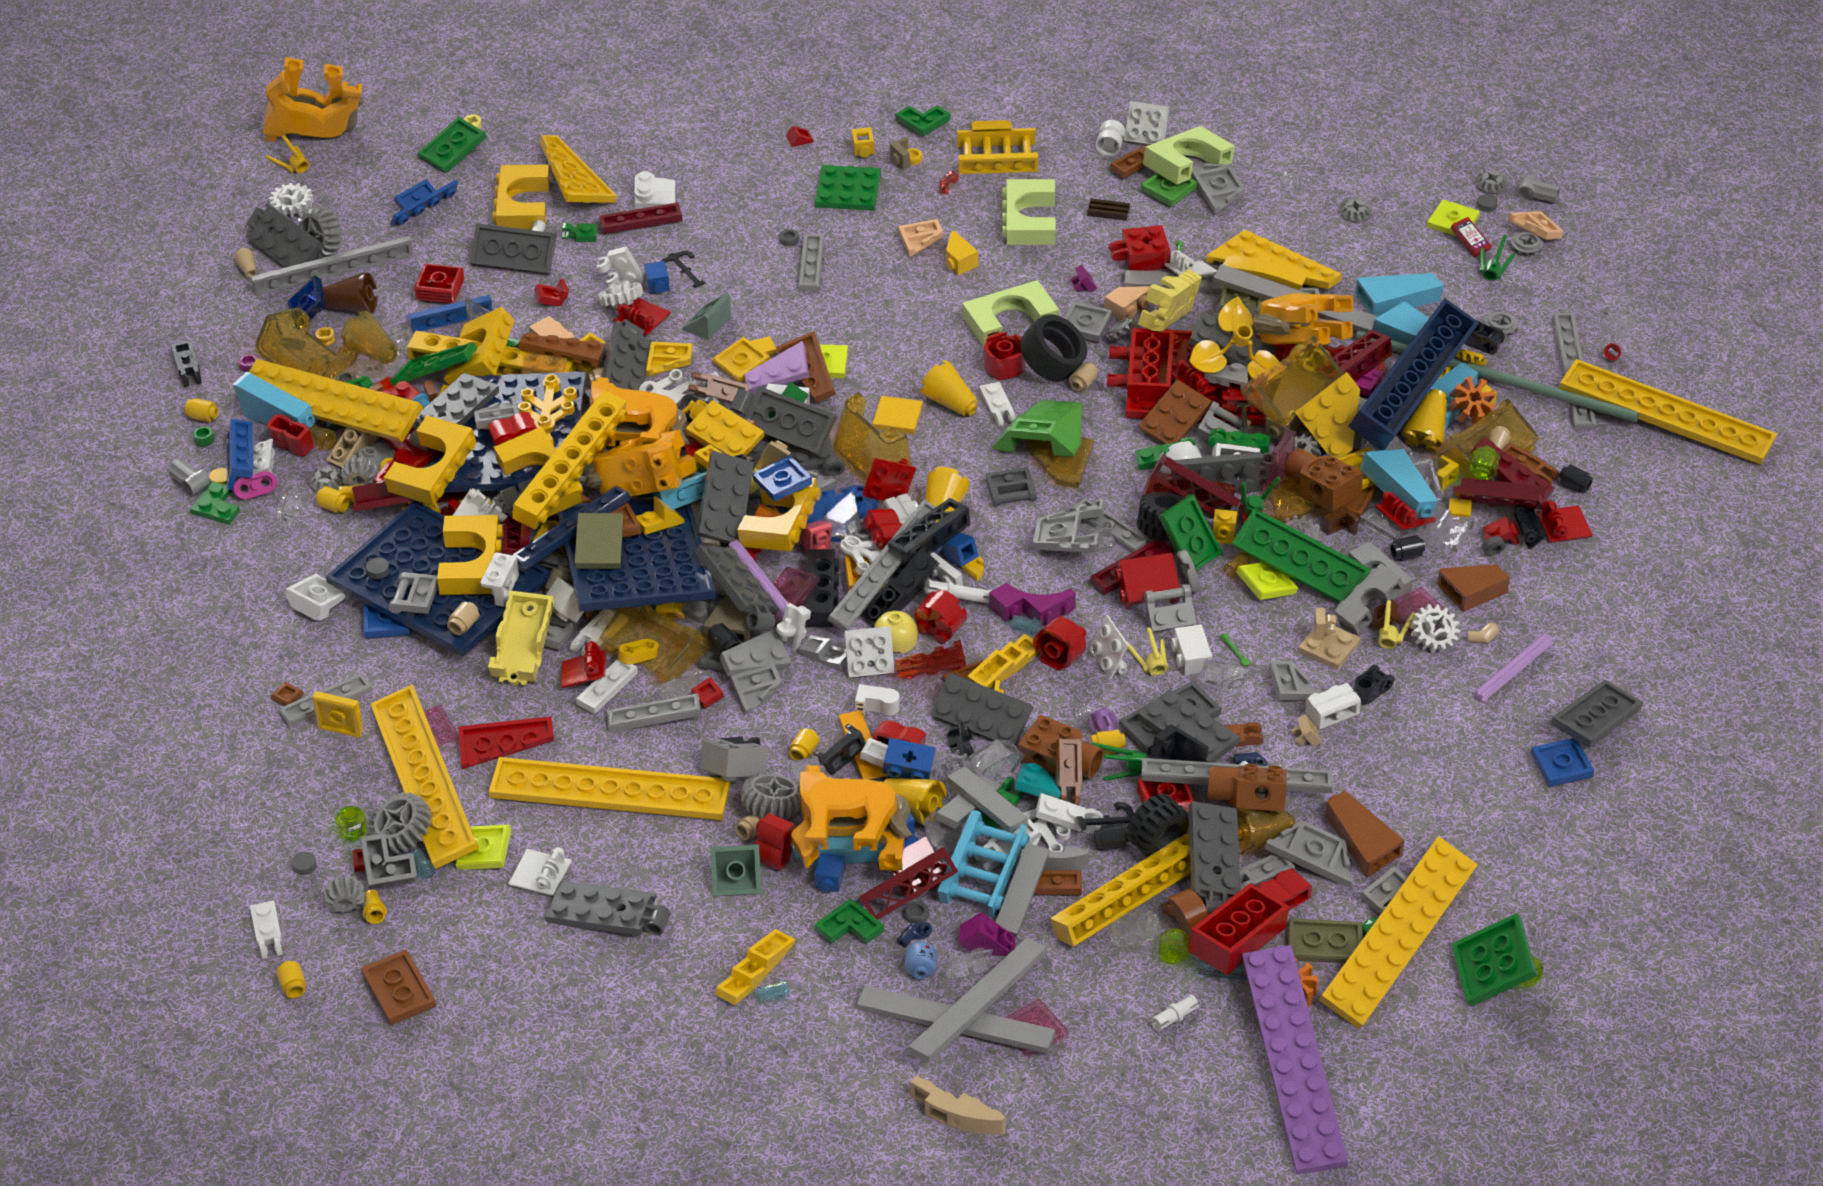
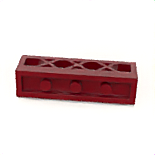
M1374 330L1368 331L1315 369L1316 375L1329 380V385H1331L1347 372L1356 382L1392 356L1391 337ZM1372 338L1376 339V341L1367 342ZM1331 369H1336L1332 373L1327 371Z
M1162 454L1149 475L1183 497H1187L1189 494L1186 492L1191 491L1196 498L1194 490L1201 488L1207 490V499L1196 500L1200 507L1214 515V500L1222 499L1226 501L1227 504L1223 510L1229 511L1232 506L1237 508L1241 501L1233 494L1165 454ZM1164 465L1170 469L1172 477L1162 479L1157 474ZM1185 477L1189 480L1190 488L1181 490L1177 486L1176 479Z
M1462 478L1460 486H1455L1453 492L1458 499L1472 500L1474 503L1511 507L1522 506L1524 508L1545 510L1549 488L1539 485Z
M385 481L352 487L355 500L353 504L354 511L417 501L388 492Z
M507 517L503 525L502 554L513 555L529 544L530 527L512 517Z
M943 846L859 897L868 912L878 920L954 875L958 870ZM945 858L951 871L944 875L933 873L935 863ZM932 865L930 872L924 871V869ZM919 872L929 874L928 883L922 888L912 885L914 875ZM932 875L939 877L931 882ZM911 877L909 884L902 883ZM897 885L908 887L907 895L902 900L891 898L893 888ZM911 888L918 889L914 893L910 894ZM890 890L888 897L882 896L883 893ZM877 897L887 899L885 910L876 915L869 902ZM890 900L897 902L888 908Z

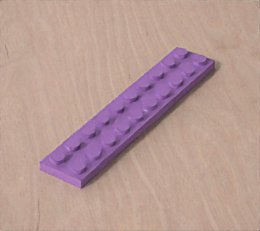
M1288 945L1242 953V960L1296 1174L1348 1166V1160L1292 946Z

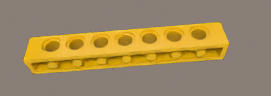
M415 331L407 346L408 357L410 360L474 342L478 348L482 342ZM506 346L496 375L576 371V365L572 357L567 356L559 359L555 358L551 353L542 355Z
M606 390L602 391L513 504V519L535 530L540 523L546 522L549 512L552 508L555 509L558 506L561 496L569 492L572 482L580 478L586 464H591L597 450L601 451L604 447L607 437H611L618 423H622L628 413L626 410V400Z
M1189 832L1051 917L1050 920L1056 938L1074 947L1190 874Z

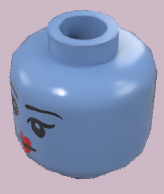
M918 941L910 945L905 952L904 966L906 972L917 979L932 976L937 968L936 949L924 941Z

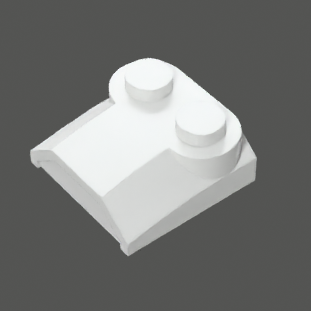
M647 171L638 173L635 176V209L675 203L676 181L655 178L652 173Z
M314 574L286 588V598L289 601V605L295 611L301 612L315 621L327 618L330 608L349 596L347 593L328 584L326 579L318 574Z

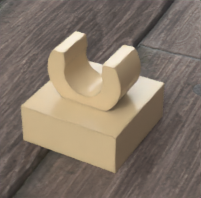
M1315 608V640H1324L1325 632H1336V616H1325V608Z
M1304 714L1297 718L1300 726H1296L1291 730L1295 736H1299L1295 738V742L1298 745H1304L1309 741L1312 746L1322 743L1317 728L1309 717Z

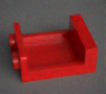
M1172 553L1120 560L1117 569H1115L1116 582H1120L1121 590H1119L1120 601L1125 604L1126 610L1131 609V606L1134 604L1145 603V591L1152 590V592L1180 588ZM1180 597L1171 598L1169 602H1179Z

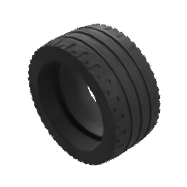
M1047 314L1037 319L1026 330L1020 340V350L1025 362L1036 374L1049 381L1057 382L1067 379L1082 365L1087 356L1085 339L1077 327L1067 319L1055 314ZM1045 339L1053 343L1059 349L1062 356L1057 355L1050 349Z

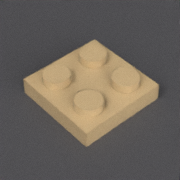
M1335 626V633L1325 632L1324 640H1315L1313 629L1298 647V652L1339 670L1361 643V637Z

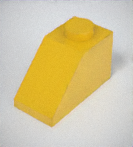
M955 230L950 234L946 249L945 263L947 268L960 275L978 266V251Z

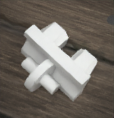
M789 603L785 607L782 622L777 624L776 631L783 642L789 643L796 650L800 647L801 639L806 636L807 631L804 626L806 620L810 619L811 611L804 606L796 607Z

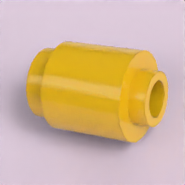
M189 399L185 405L186 416L199 421L211 423L213 419L217 418L219 413L216 403L208 400Z
M324 486L316 494L317 505L335 513L346 512L350 505V497L346 496V493L328 486Z
M803 728L798 732L789 746V756L793 761L803 763L805 760H809L820 742L814 730Z
M1119 729L1096 732L1095 735H1091V742L1126 748L1125 736L1120 734ZM1103 750V755H1105V754H1115V753H1116V752H1111V751Z
M295 961L282 963L276 970L282 992L292 999L302 996L306 991L307 984L300 964Z

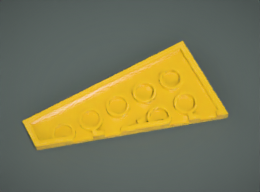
M541 135L539 143L566 202H583L586 204L590 202L601 204L616 202L617 195L558 135Z
M1243 230L1206 255V262L1212 264L1214 261L1224 263L1228 255L1253 257L1277 262L1309 273L1305 284L1330 289L1342 279V274L1332 268H1328L1247 230Z

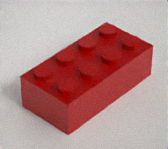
M1249 883L1191 928L1187 951L1228 975L1243 963L1242 953L1258 951L1286 928L1290 906Z

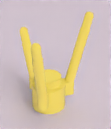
M1390 600L1386 602L1384 628L1379 630L1378 639L1379 645L1385 649H1393L1397 643L1402 644L1403 637L1413 621L1412 617L1415 615L1414 612L1411 613L1401 632L1398 633L1395 626L1389 625Z
M1147 628L1153 652L1147 656L1146 662L1129 642H1127V648L1141 664L1145 673L1150 672L1152 676L1161 675L1169 668L1164 639L1160 640V654L1152 630Z

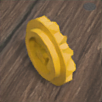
M1461 348L1455 355L1457 359L1481 366L1486 365L1488 361L1484 359L1485 355Z

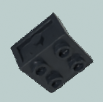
M1171 724L1154 736L1150 758L1206 762L1209 747Z

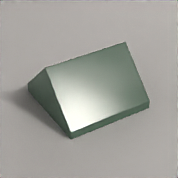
M728 292L705 304L685 324L682 330L709 340L731 317L730 295Z
M759 844L710 847L713 896L762 893Z

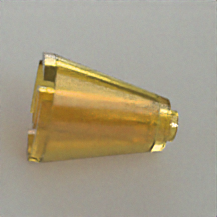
M361 311L358 313V317L355 319L351 317L347 321L341 332L342 344L345 347L383 364L395 361L398 348L373 314L368 311Z
M1237 808L1239 855H1249L1265 847L1267 840L1270 838L1273 840L1285 829L1292 828L1296 823L1294 816L1288 811Z

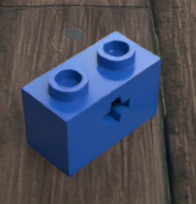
M889 738L882 773L893 778L930 779L936 748Z

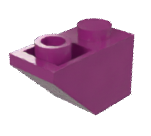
M982 912L960 924L959 944L975 955L1007 956L1015 949L1016 936Z

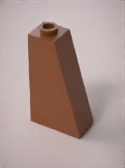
M1344 790L1329 798L1326 807V817L1338 836L1346 841L1347 850L1364 876L1370 877L1403 855L1404 839L1347 791Z

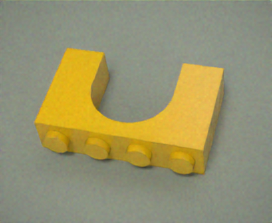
M501 165L500 173H497L496 176L497 185L499 186H495L494 210L496 211L492 213L493 223H496L497 226L531 230L534 221L537 222V220H541L546 224L545 202L523 203L514 201L511 198L523 192L549 191V165Z
M502 306L464 324L459 338L480 341L482 344L471 355L472 358L465 363L459 362L448 367L444 380L449 385L464 372L472 376L496 375L515 321Z
M427 415L416 430L420 445L445 453L444 457L437 464L427 468H415L394 462L384 476L388 492L434 505L442 497L445 488L454 479L456 472L464 464L468 454L474 450L476 439L472 428Z
M542 426L494 447L496 461L505 476L530 465L544 466L557 449L553 446L554 441L551 434H546ZM579 480L572 482L569 492L561 496L558 506L555 509H551L549 516L582 502L581 493L583 488Z
M812 478L813 484L775 502L759 487L763 504L783 506L791 509L777 517L768 518L745 515L737 529L739 540L743 547L791 552L795 543L799 541L802 529L806 527L809 515L813 513L816 501L820 499L821 490L817 486L816 478Z
M498 515L445 516L443 526L445 547H473L484 553L477 559L469 562L439 563L437 576L439 594H492V588L482 587L481 580L494 554L502 553V540L499 539L504 536L503 524H499Z

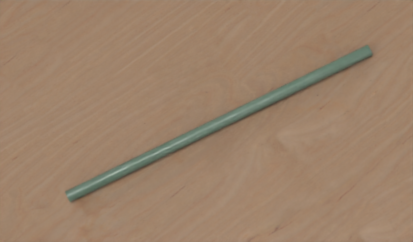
M1358 331L1355 340L1366 334V332ZM1372 338L1367 342L1376 341V339ZM1391 340L1393 352L1402 354L1409 346ZM1455 358L1447 366L1453 369L1462 362L1477 371L1478 376L1632 422H1636L1639 416L1637 411Z

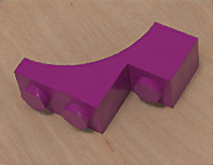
M1005 583L989 592V607L1005 622L1012 618H1018L1024 612L1039 627H1042L1058 616L1071 613L1076 608V593L1069 588L1055 594H1031L1020 591Z

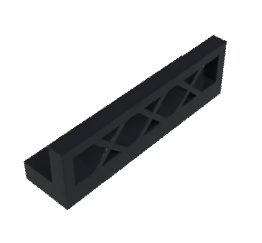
M948 498L888 541V548L901 554L902 567L905 568L921 548L931 554L971 525L969 508ZM949 507L955 509L954 511L944 512ZM934 519H941L936 523H928ZM926 530L922 534H913L916 531ZM908 541H910V542H909L907 545H905L904 547H902L901 545H899L900 542H908Z

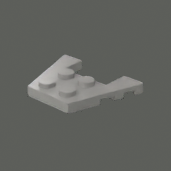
M1104 498L1095 500L1096 504L1088 507L1085 504L1079 505L1076 511L1065 514L1063 510L1038 518L1033 540L1035 550L1099 552V535L1079 536L1082 519L1104 516Z

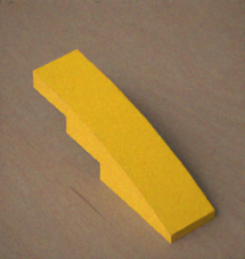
M1228 255L1223 265L1284 284L1297 290H1301L1309 274L1284 264L1253 257Z
M1023 634L1015 643L1010 641L1001 651L996 649L967 676V679L988 688L995 686V680H1000V683L1023 668L1039 653L1038 650L1036 652L1034 650L1033 639Z
M777 929L773 930L747 950L746 958L732 968L731 976L716 987L715 995L733 1005L738 1004L779 963L795 944L796 939Z

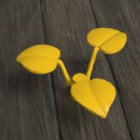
M1239 297L1229 301L1222 308L1218 316L1220 328L1225 332L1233 331L1230 342L1220 351L1218 344L1209 340L1201 341L1193 348L1189 360L1190 364L1201 372L1217 373L1224 369L1227 364V360L1222 354L1233 344L1238 347L1247 345L1249 359L1252 360L1247 366V371L1254 381L1268 384L1281 381L1284 376L1281 364L1270 352L1260 350L1253 356V342L1250 340L1253 334V318Z

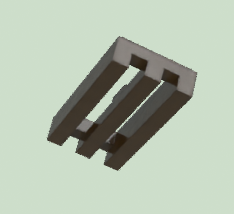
M1091 198L1089 208L1087 209V216L1127 221L1130 203Z

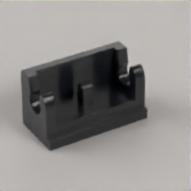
M849 723L845 726L848 730L846 732L847 735L835 743L828 751L823 754L816 750L813 753L816 756V762L831 775H834L860 753L866 744L862 732Z

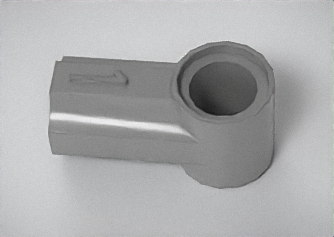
M1533 175L1523 177L1517 190V195L1520 199L1525 198L1530 201L1536 198L1556 203L1560 193L1559 186L1540 182Z
M179 459L173 461L168 469L169 475L181 483L186 493L189 492L191 497L206 489L211 483L208 475L203 470L199 469L196 471L185 461H180Z

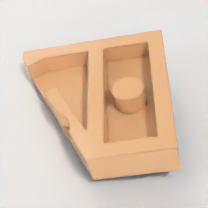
M1541 211L1510 213L1508 217L1509 222L1545 240L1561 239L1564 232Z
M938 219L898 226V233L909 257L943 238V230Z

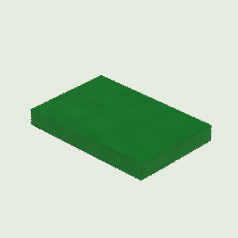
M457 117L421 149L417 155L422 160L447 173L487 136L484 131Z
M1194 494L1188 495L1158 516L1176 553L1186 550L1196 571L1223 553Z

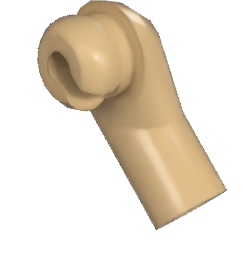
M1488 623L1480 632L1468 631V642L1489 643L1497 636L1499 627L1495 623Z

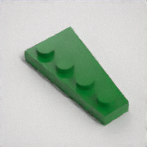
M474 342L412 358L390 381L392 385L396 386L398 382H409L459 362L465 363L472 358L471 355L477 350Z

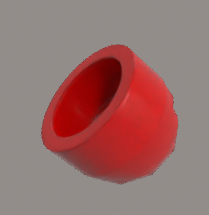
M1614 343L1608 344L1604 349L1605 357L1611 361L1619 359L1622 354L1620 346ZM1610 348L1618 353L1616 357L1608 351Z

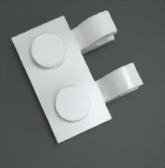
M627 246L608 252L607 257L599 258L601 264L596 267L600 273H605L612 267L616 270V272L608 274L610 280H606L607 285L624 280H629L630 283L644 282L645 276Z

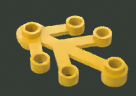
M554 374L545 376L543 380L544 402L534 396L532 389L525 388L521 391V399L524 402L518 405L519 413L529 412L536 427L542 426L546 434L554 430L556 421L574 413L575 407L572 401L577 398L576 389L568 387L564 389L563 396L553 401L554 393L561 389L560 379ZM531 405L542 412L541 415L532 411ZM561 406V408H562L561 410H559V411H557V412H555V413H553V414L551 415V412H552V411H554L555 409H557V408H559V407Z

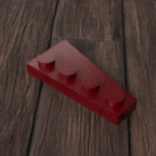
M1485 437L1471 451L1490 471L1492 468L1493 471L1495 470L1498 473V479L1501 482L1547 486L1549 488L1548 497L1555 489L1548 481L1540 478L1530 468L1519 463L1512 455L1504 452Z

